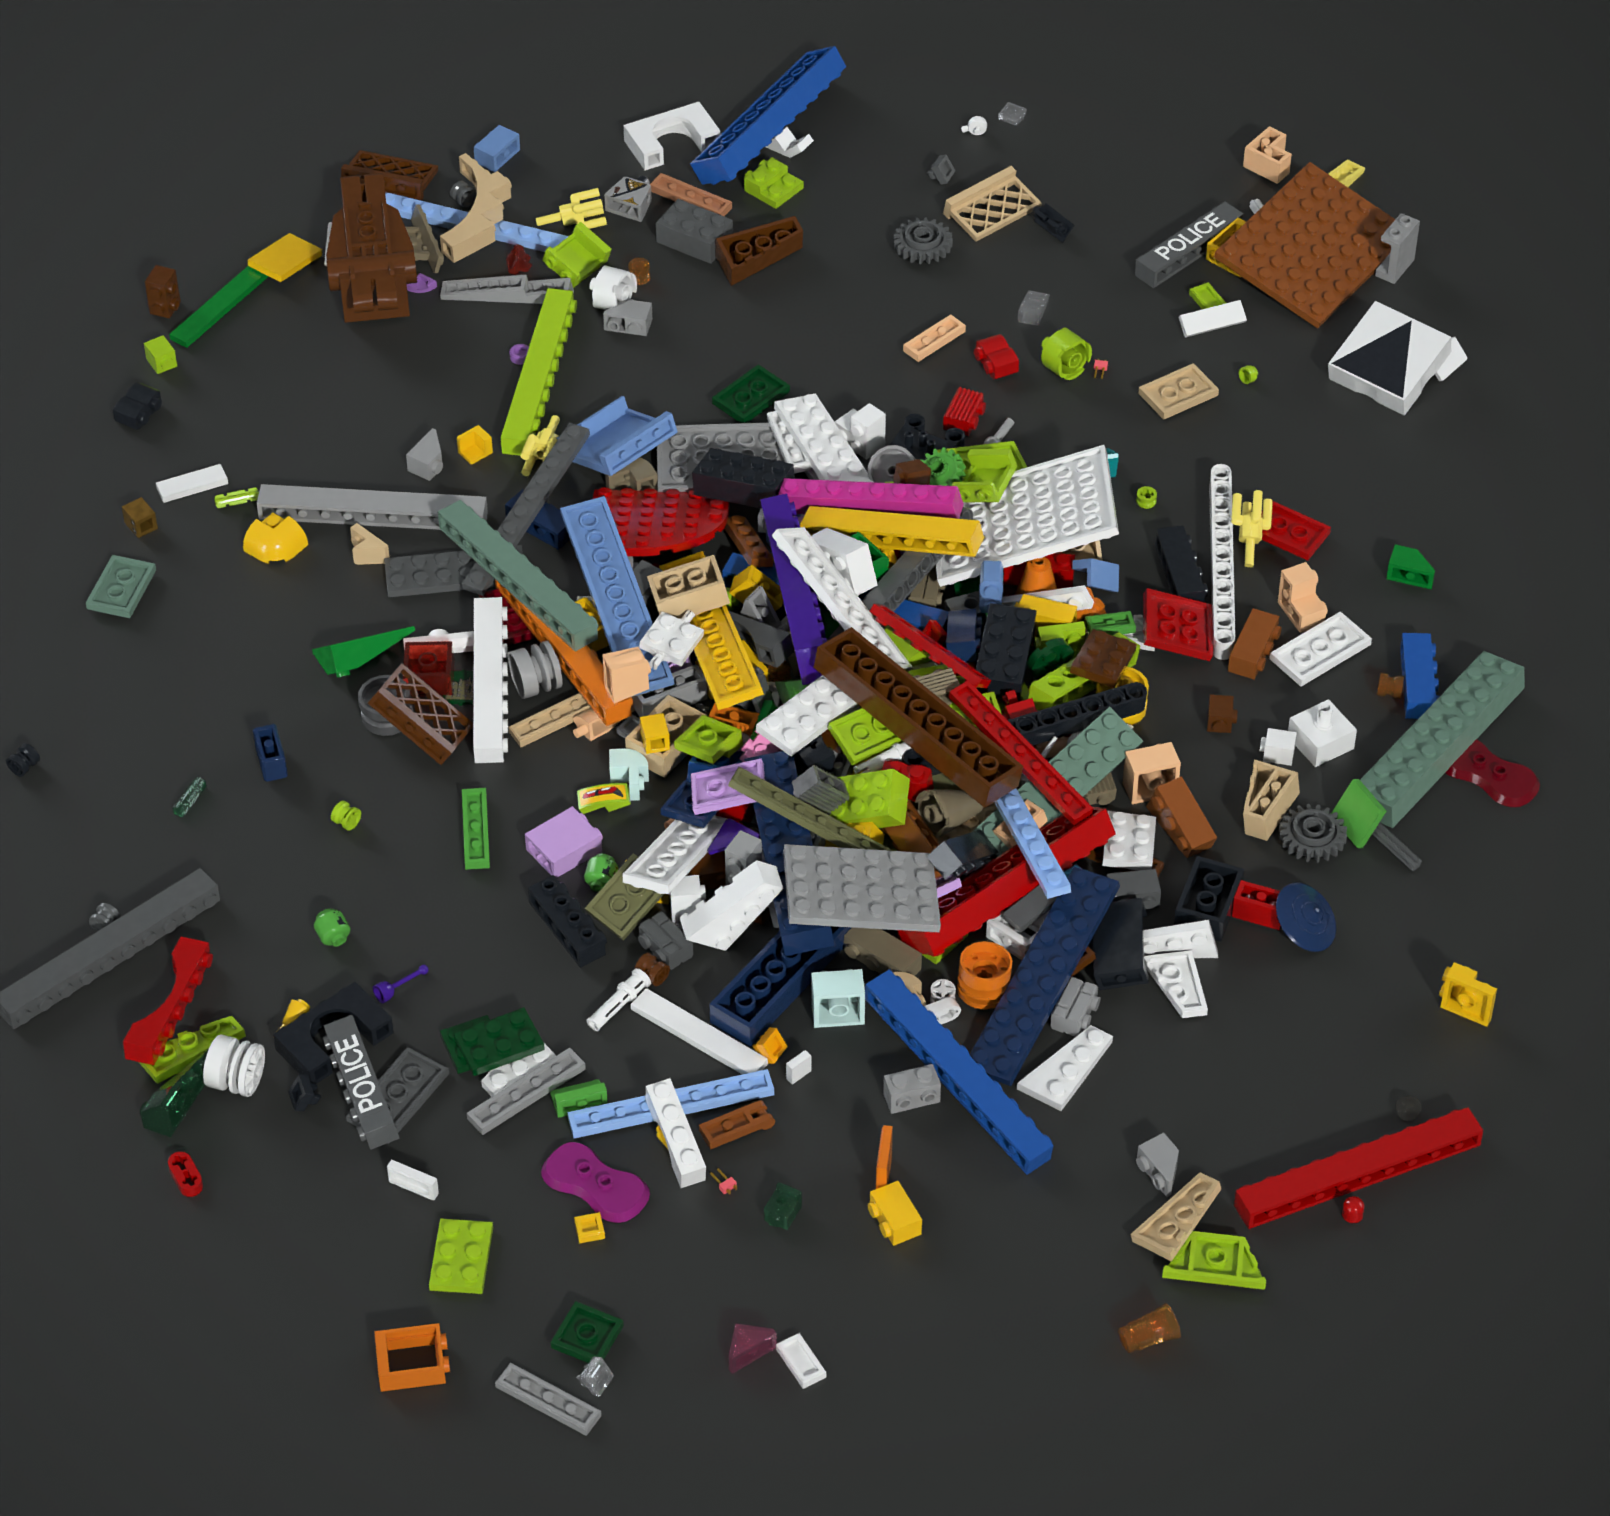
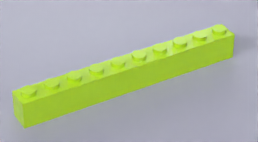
M547 289L501 435L502 454L521 456L528 436L530 434L535 435L536 432L540 431V417H544L545 402H548L550 397L549 387L554 385V372H558L559 368L558 358L563 356V342H567L568 328L572 326V313H576L577 300H574L573 291Z

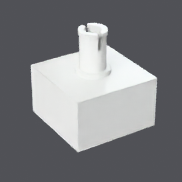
M1329 699L1289 719L1288 731L1297 732L1295 746L1314 767L1354 749L1357 729Z

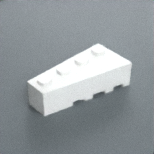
M756 860L732 878L733 883L724 887L721 886L715 890V896L707 902L702 900L695 905L696 910L691 914L686 912L680 916L686 940L726 951L784 889L777 867Z

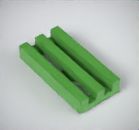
M1131 611L1085 617V625L1089 635L1092 629L1104 631L1112 636L1118 632L1121 634L1136 633V625Z

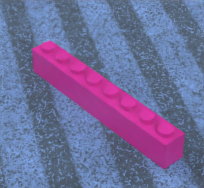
M784 478L778 494H788L789 502H794L797 514H806L809 506L959 519L964 505L958 486Z

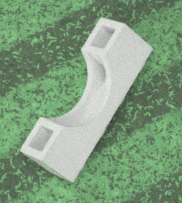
M671 1079L647 1085L645 1100L654 1122L658 1123L664 1135L672 1168L680 1188L705 1181L706 1165Z

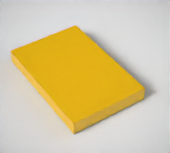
M288 233L249 258L248 266L282 282L321 257L322 249Z

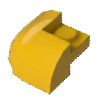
M271 513L262 522L256 519L247 530L243 541L244 552L267 564L269 561L283 559L287 562L308 546V540L302 527L290 516L283 519L275 513Z

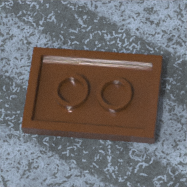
M1092 629L1072 663L1070 673L1115 688L1133 657L1137 644L1124 638L1109 635L1104 631Z

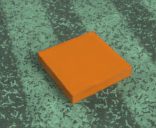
M883 1125L876 1167V1189L888 1185L893 1126Z

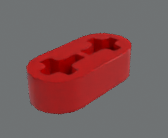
M185 1152L172 1154L168 1158L169 1171L180 1192L187 1197L200 1194L203 1189L202 1178L189 1154ZM181 1162L185 1169L181 1170L179 1165L176 1164ZM189 1178L194 1185L190 1186L186 1183V1179Z

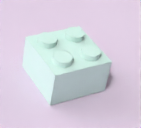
M862 969L811 973L814 1028L865 1024V989Z

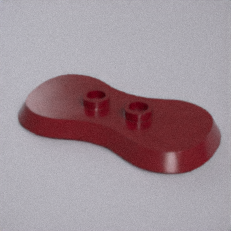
M1477 739L1445 772L1456 779L1478 785L1494 801L1507 807H1521L1529 803L1540 789L1539 779L1531 769L1497 757Z

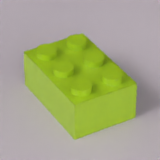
M895 769L837 777L845 782L849 800L838 806V809L835 808L834 811H831L829 816L843 824L873 822L878 828L905 825L910 778Z

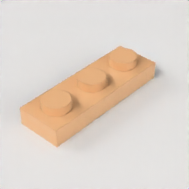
M950 314L905 343L903 351L919 362L966 332V325Z

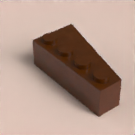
M796 216L719 237L716 238L715 256L732 286L801 249L803 246V229Z

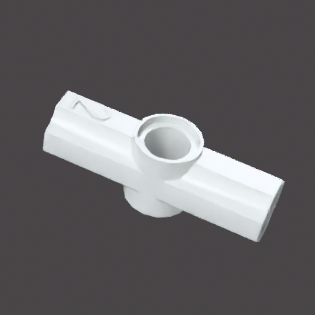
M435 629L428 636L403 638L405 658L431 656L435 660H444L451 653L474 651V631L448 633L443 629Z

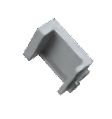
M1400 214L1381 236V241L1391 245V253L1376 269V277L1395 284L1415 259L1420 225L1419 220Z

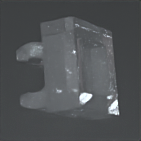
M594 1356L589 1364L584 1366L585 1370L576 1378L582 1386L589 1389L592 1395L601 1396L614 1377V1374L602 1357Z

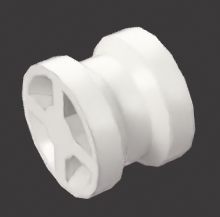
M946 979L935 981L930 989V1003L947 997L955 998V985Z

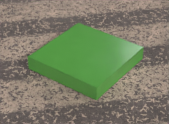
M1353 779L1332 813L1337 812V819H1344L1343 826H1347V837L1357 848H1363L1387 811L1359 779Z

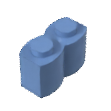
M983 561L980 567L979 609L981 613H988L990 603L1002 605L1003 564L1001 561Z

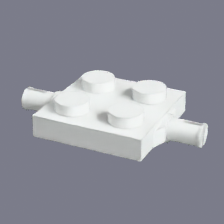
M687 610L681 619L662 611L640 641L639 648L654 656L649 662L651 669L653 667V670H656L662 661L672 662L682 667L702 639L704 629L690 624L691 620L695 617L692 611Z

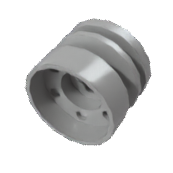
M549 641L540 642V647L537 644L531 645V656L525 648L508 652L507 658L514 686L522 699L538 695L539 683L545 692L551 691V686L554 689L562 687L560 663Z

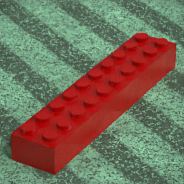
M1093 807V813L1075 825L1062 814L1040 828L1043 837L1063 871L1073 866L1072 863L1078 859L1089 856L1091 854L1090 851L1096 847L1108 843V839L1116 834L1106 808ZM1016 844L961 881V888L938 898L941 923L939 932L897 930L901 941L922 954L931 955L932 957L939 956L945 952V948L951 944L959 943L964 939L963 936L980 929L984 922L998 917L1002 910L1013 906L1020 898L1039 886L1018 845Z

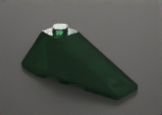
M209 1048L156 1090L148 1102L143 1103L140 1109V1116L144 1128L170 1138L172 1137L205 1086L203 1071Z

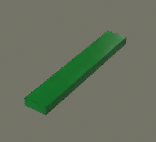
M247 266L169 334L170 340L188 348L269 276Z

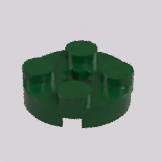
M1055 638L1045 642L1047 647L1041 651L1037 648L1029 657L1027 666L1036 680L1061 667L1062 664L1069 662L1074 656V650L1063 638Z

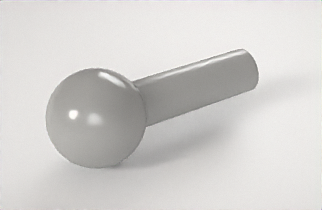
M1007 418L995 435L987 437L983 444L1000 443L1015 422L1011 418Z

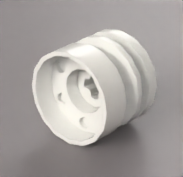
M217 1035L205 1059L203 1071L204 1084L207 1087L222 1091L229 1087L230 1092L233 1094L240 1093L245 1097L252 1096L263 1073L265 1063L264 1047L257 1043L251 1044L249 1041H243L240 1044L237 1038Z

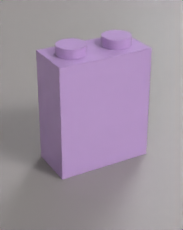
M573 806L525 833L526 850L551 876L554 875L556 878L602 852L603 836L598 828H593L588 823L585 815L579 813Z

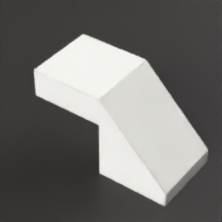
M785 127L781 134L771 139L772 143L766 146V148L791 158L801 153L814 140L809 134L796 140L788 127Z

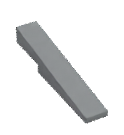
M527 275L443 281L440 297L441 300L543 304L548 288L570 290L573 293L574 289L571 278L528 281Z

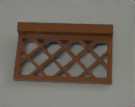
M359 150L349 165L344 164L342 166L341 177L360 175V184H364V175L383 173L385 192L422 201L424 198L423 191L438 172V165Z
M402 663L368 702L373 709L440 765L453 753L474 726V723ZM398 674H403L408 679L409 684L400 683ZM386 688L396 689L397 697ZM402 689L411 690L412 698H404ZM417 690L423 691L427 699H419ZM406 704H414L416 713L408 708ZM420 705H429L431 714L422 713ZM435 706H441L445 710V714H437ZM424 719L432 720L434 728L427 724ZM439 720L447 721L449 729H441ZM454 721L461 723L465 729L456 730ZM442 735H451L453 744L446 740Z

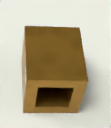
M142 497L122 506L124 522L137 538L158 529L155 512Z

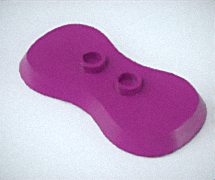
M569 1142L563 1144L546 1159L541 1169V1176L550 1188L582 1198L591 1206L595 1213L600 1212L601 1218L609 1222L621 1223L631 1220L641 1212L650 1197L649 1187L640 1177L608 1167L592 1149L580 1143Z

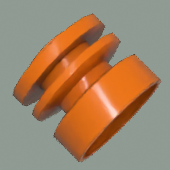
M986 941L973 943L962 951L959 963L957 992L967 1005L978 1009L996 1008L1011 980L1013 960L1010 953L1003 946Z

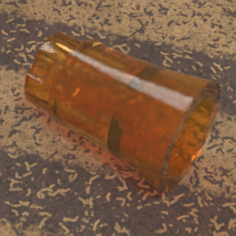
M1167 1303L1127 1323V1326L1118 1329L1122 1345L1128 1353L1135 1350L1140 1351L1161 1342L1181 1338L1177 1319Z

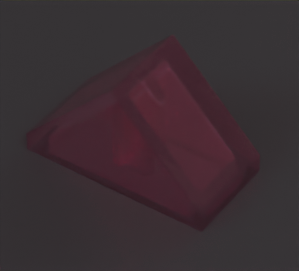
M735 1324L729 1352V1371L733 1374L775 1349L777 1344L776 1331L771 1328Z

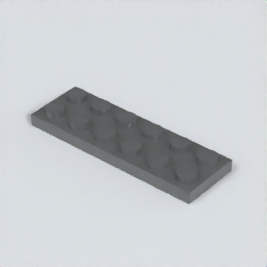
M517 545L515 549L520 554H523L522 545ZM465 551L384 558L388 598L464 590L462 582L476 561ZM495 579L489 588L496 587Z

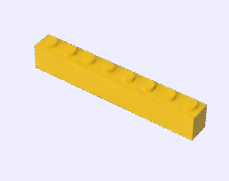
M809 506L800 523V527H805L811 536L825 528L832 529L849 537L860 532L877 548L970 557L976 556L984 539L981 524L978 520Z

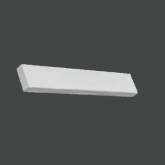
M647 988L631 1003V1010L740 1074L761 1071L768 1065V1058Z

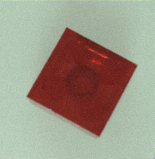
M405 642L404 665L439 695H453L455 665L453 642ZM403 675V680L409 684L408 679ZM417 690L418 696H426L423 691Z

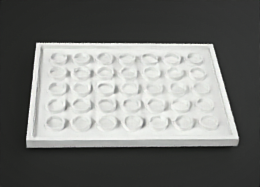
M1105 445L1015 471L999 502H963V507L973 511V520L980 521L984 539L975 557L945 554L936 564L937 580L940 587L948 584L951 585L958 581L979 576L983 561H1001L1003 568L1118 535L1119 530Z

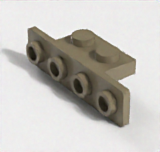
M416 204L411 218L414 227H405L414 248L415 261L428 260L433 273H438L440 265H443L444 256L439 250L437 239L433 236L432 227L427 222L425 212H423L421 205Z

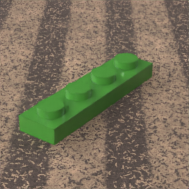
M486 788L462 789L465 870L490 868Z

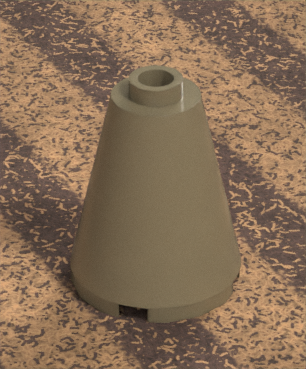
M925 790L919 793L915 803L918 802V813L936 838L944 836L979 814L983 809L982 805L963 790Z

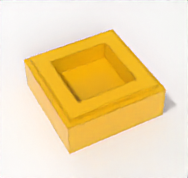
M600 1212L574 1217L579 1244L605 1239Z

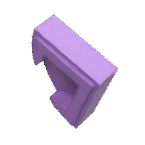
M421 273L417 275V283L407 284V290L414 293L429 292L437 287V281Z

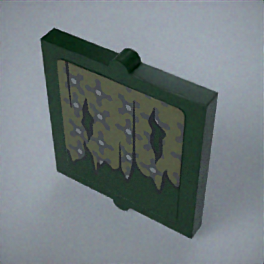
M465 669L462 671H444L441 696L450 704H458L459 706L463 704L474 705V671H466Z

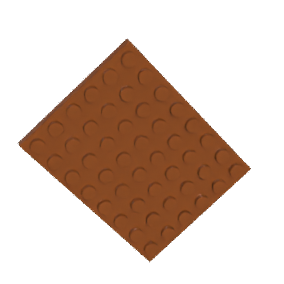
M1309 162L1215 251L1214 258L1318 329L1376 272V269L1391 253V245L1381 241V236L1395 219Z

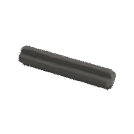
M1379 822L1372 835L1410 870L1415 871L1419 868L1422 862L1421 859Z

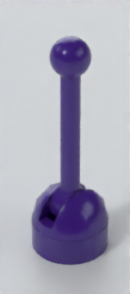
M421 965L419 970L393 984L387 981L379 982L373 986V993L380 1003H385L394 996L396 987L420 974H427L429 969L426 965Z

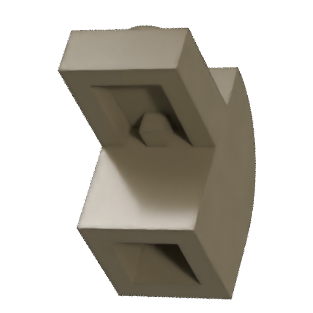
M643 458L636 459L612 476L605 474L606 488L611 490H619L631 486L633 490L644 491L645 489H655L658 491V475L653 466Z

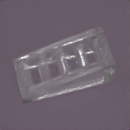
M1028 290L1018 310V322L1039 326L1050 294Z

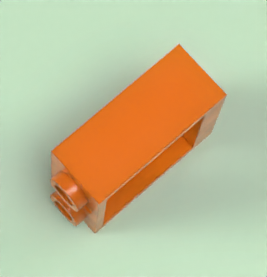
M439 1323L374 1331L381 1392L446 1384L445 1373L450 1372L449 1357L443 1356V1350L448 1349L446 1333H440ZM435 1345L437 1366L390 1372L388 1350Z

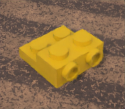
M1455 962L1452 967L1447 966L1442 976V981L1445 982L1439 993V996L1442 997L1440 1008L1487 1027L1492 1018L1497 988L1476 980L1478 972L1467 966H1462Z

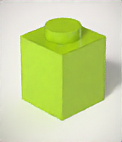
M164 335L144 343L146 359L157 374L177 367L175 350Z

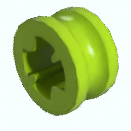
M1149 486L1139 488L1136 497L1137 505L1144 509L1154 507L1157 498L1156 490Z

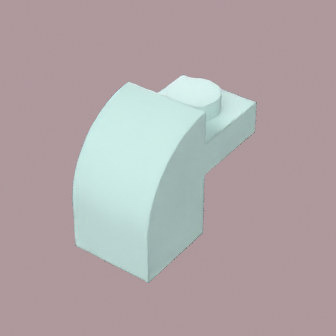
M609 749L610 783L629 782L630 801L640 800V790H644V782H649L646 758L640 752L632 749Z

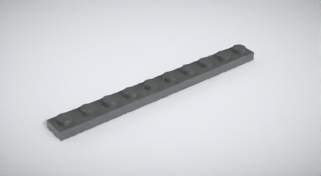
M573 423L567 425L497 530L501 537L513 544L514 548H516L590 436L588 428ZM476 562L462 582V587L466 591L484 596L495 578Z

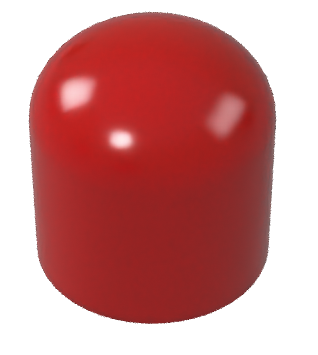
M1351 1196L1344 1201L1342 1217L1345 1221L1358 1223L1362 1220L1365 1207L1362 1199Z

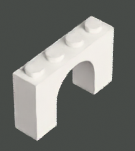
M696 102L625 124L624 142L643 169L648 170L664 165L663 147L657 140L660 136L668 133L685 134L703 152L720 135V130L701 103Z

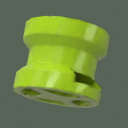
M343 800L334 807L331 813V820L336 824H342V827L347 831L354 829L361 819V810L356 807H350V804Z

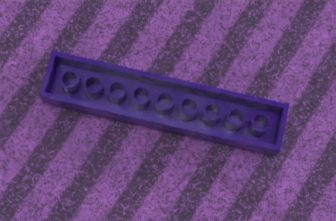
M788 494L760 499L802 685H807L822 676L814 668L817 647L827 642L815 591L806 584L802 574L790 563L789 557L784 551L779 549L777 542L772 537V534L777 529L800 528L798 517H793L797 515L794 502H789Z

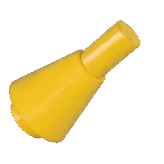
M292 999L281 1027L287 1026L301 1014L310 1011V1006L301 999Z

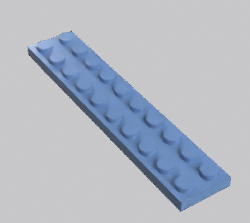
M605 496L560 508L564 524L611 651L616 652L639 647L640 641L653 623ZM640 649L645 659L650 662L654 656ZM662 661L656 670H653L652 667L651 673L648 674L649 689L636 695L674 685V679L667 661Z

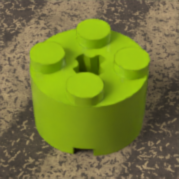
M1065 327L1055 332L1051 337H1046L1041 345L1043 348L1041 354L1042 364L1066 380H1072L1081 375L1085 370L1083 368L1086 361L1089 363L1091 360V345Z

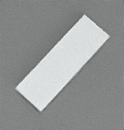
M1241 300L1183 314L1178 317L1185 338L1247 321Z
M221 464L156 482V487L163 503L226 485L228 484V479Z

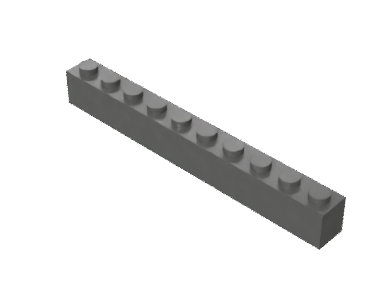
M201 868L192 872L0 991V1016L13 1030L26 1024L33 1017L48 1010L62 999L69 997L81 987L90 984L94 979L105 972H109L126 959L133 957L140 950L152 945L164 935L173 932L177 927L192 920L204 910L213 907L220 901L218 885Z

